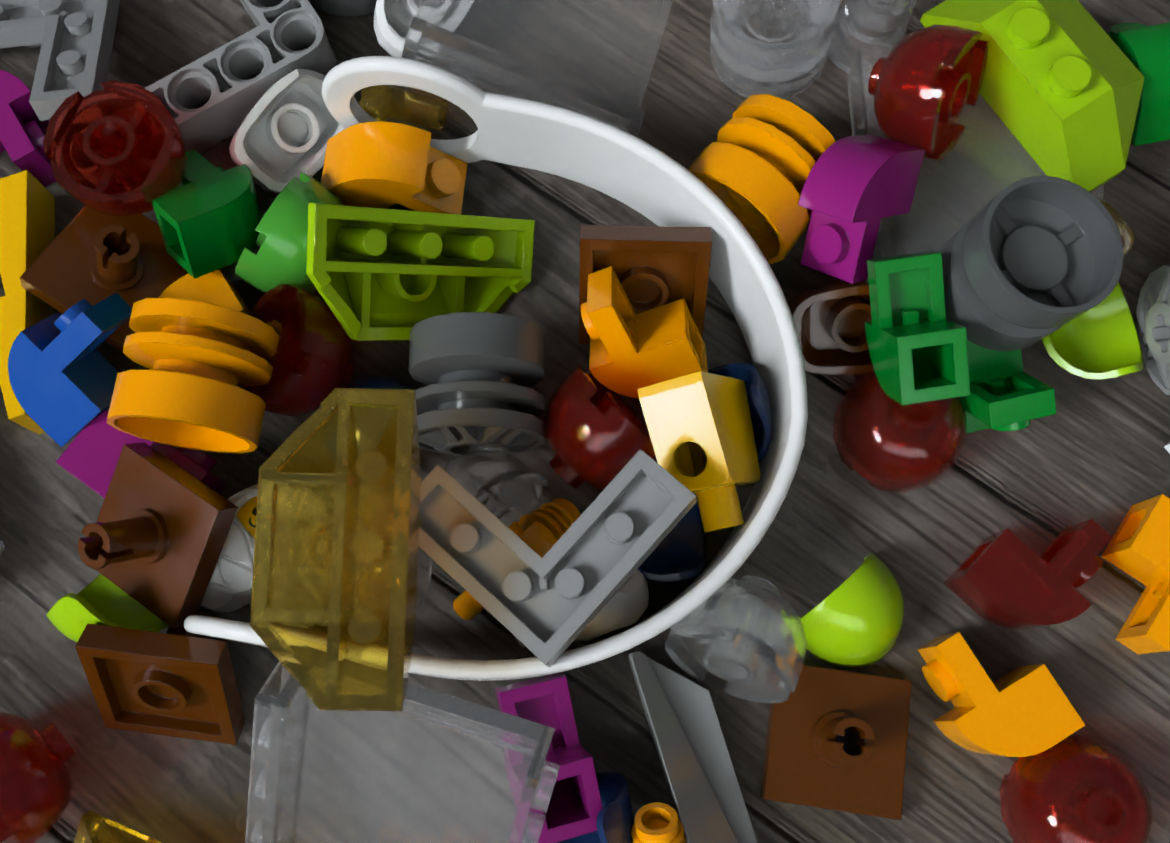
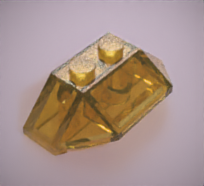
M335 388L321 402V407L304 421L259 468L250 626L285 669L307 691L306 694L319 710L403 711L416 626L421 488L416 392L410 389Z

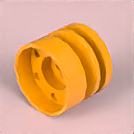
M770 94L751 95L733 112L732 119L719 129L717 142H712L704 148L687 169L705 183L728 206L755 240L768 263L774 264L785 258L806 231L812 210L798 205L800 195L814 164L823 152L836 141L832 134L816 118L794 103Z
M164 297L145 298L133 303L129 327L135 333L126 336L123 354L133 362L149 369H134L117 373L107 416V424L138 438L181 448L217 453H246L255 451L259 444L266 403L259 396L240 387H255L267 384L270 381L273 367L267 360L274 357L279 341V335L274 328L256 317L231 308L202 301Z

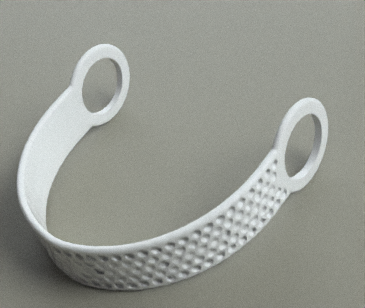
M366 56L344 61L332 68L322 83L324 103L330 114L344 128L359 123L377 121L361 108L354 97V94L363 88L376 85H398L423 90L442 97L460 107L474 120L478 128L475 133L464 138L452 140L431 139L430 146L466 163L487 160L538 170L581 183L624 203L658 226L710 227L712 251L709 277L731 309L744 336L753 365L767 387L772 408L771 442L768 452L761 460L759 467L761 473L760 481L754 483L742 512L744 525L734 527L722 548L697 578L671 602L639 624L599 642L564 651L551 667L546 666L537 656L506 660H462L432 657L203 615L188 616L184 621L185 630L198 635L425 676L477 681L516 680L569 671L607 659L659 635L705 603L744 564L775 519L788 493L803 451L808 421V396L804 360L790 308L770 264L741 221L705 183L661 150L616 126L563 107L484 91L458 74L422 61L392 56Z

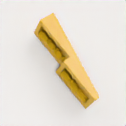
M28 170L0 178V275L5 291V296L0 297V386L8 419L40 435L45 433V431L25 412L12 390L8 374L10 349L19 333L54 314L52 306L21 286V275L55 239V197Z

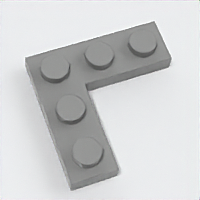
M0 0V49L20 46L35 48L41 46L29 100L40 121L61 118L77 119L88 115L102 114L120 0Z
M640 449L543 558L439 465L425 477L388 518L546 666L551 667L695 505L697 499L694 493Z

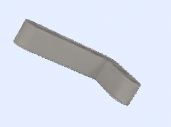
M239 0L256 28L103 110L102 114H96L70 128L61 135L56 144L55 157L57 164L90 198L101 187L120 198L174 168L172 157L191 150L201 153L235 134L248 113L274 83L295 69L312 70L326 76L336 66L337 60L322 21L308 0ZM308 46H309V48H308V49H305V50H302V51H299V50H300V49H302V48H305V47H308ZM259 74L255 78L249 79L251 76ZM206 103L202 107L197 108L200 104ZM154 131V132H153L152 134H150L148 137L143 138V137L146 136L149 132Z

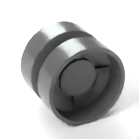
M1032 176L1008 185L986 204L975 217L958 230L939 251L942 253L946 320L966 327L967 340L980 347L995 351H1017L1032 346L1060 329L1063 325L1097 306L1113 291L1118 283L1123 267L1122 240L1112 216L1094 195L1068 180L1051 176Z

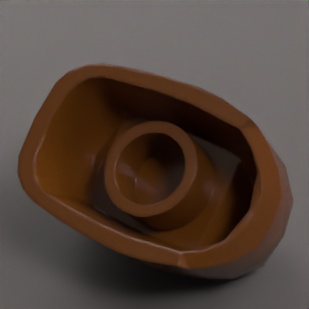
M868 279L854 284L843 281L802 292L787 302L799 337L805 371L829 375L875 373L865 331V322L872 321Z

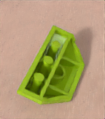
M945 0L922 15L920 22L1047 176L1068 180L1091 193L1125 169L1145 77L1078 0Z
M308 203L306 274L350 339L357 341L410 340V330L417 322L432 316L457 312L495 313L513 292L518 293L531 282L535 220Z

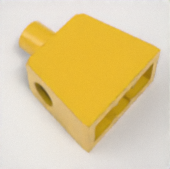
M699 371L637 389L657 463L697 496L704 533L744 525L736 487L758 482L761 476L744 380Z

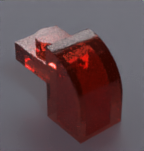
M1091 518L1065 528L1039 557L1007 528L984 538L944 584L980 617L1004 628L1021 630L1062 623L1079 616L1092 605L1075 589L1086 583L1099 570L1103 560L1097 554L1112 539V536Z

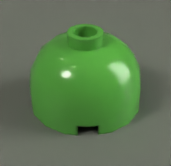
M305 172L300 173L299 179L294 176L273 201L255 231L260 233L256 240V245L260 249L255 254L244 248L235 269V276L274 298L296 300L312 295L317 289L306 274L308 203L343 205L341 200L325 185Z

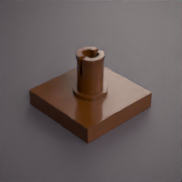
M101 187L21 275L20 281L24 289L59 312L64 313L84 298L92 305H95L116 292L133 308V303L145 298H158L167 287L188 274V272L167 253L158 224ZM130 318L105 341L122 353L126 336L135 333L129 327Z
M580 225L579 344H590V336L587 333L581 316V304L587 302L588 274L610 266L614 269L636 314L684 298L703 339L712 251L711 228Z
M146 443L124 444L97 522L88 523L84 526L81 533L86 537L78 540V553L86 566L97 570L171 628H180L184 626V621L188 616L197 615L238 507Z
M201 610L197 613V615L209 616ZM87 623L75 648L106 728L237 745L245 725V718L227 641L208 639L209 636L187 632L184 626L176 629L169 626L166 633Z
M782 661L774 662L760 798L901 820L912 681Z

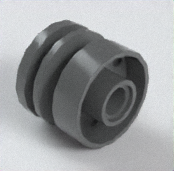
M457 312L437 315L415 324L410 330L409 373L414 380L426 386L414 390L408 396V407L415 414L407 422V439L411 445L423 450L443 454L484 458L530 451L545 444V424L543 420L537 418L545 412L544 395L532 388H528L545 378L544 329L526 319L513 315L489 312Z

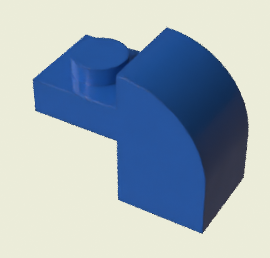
M117 292L95 305H92L84 298L62 315L59 312L52 314L21 331L10 349L8 374L12 390L25 412L60 447H63L75 438L90 421L110 408L116 377L119 372L96 349L131 316L132 308Z

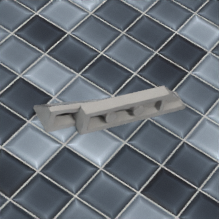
M640 651L628 654V660L671 802L684 827L687 843H757L709 690L648 658Z

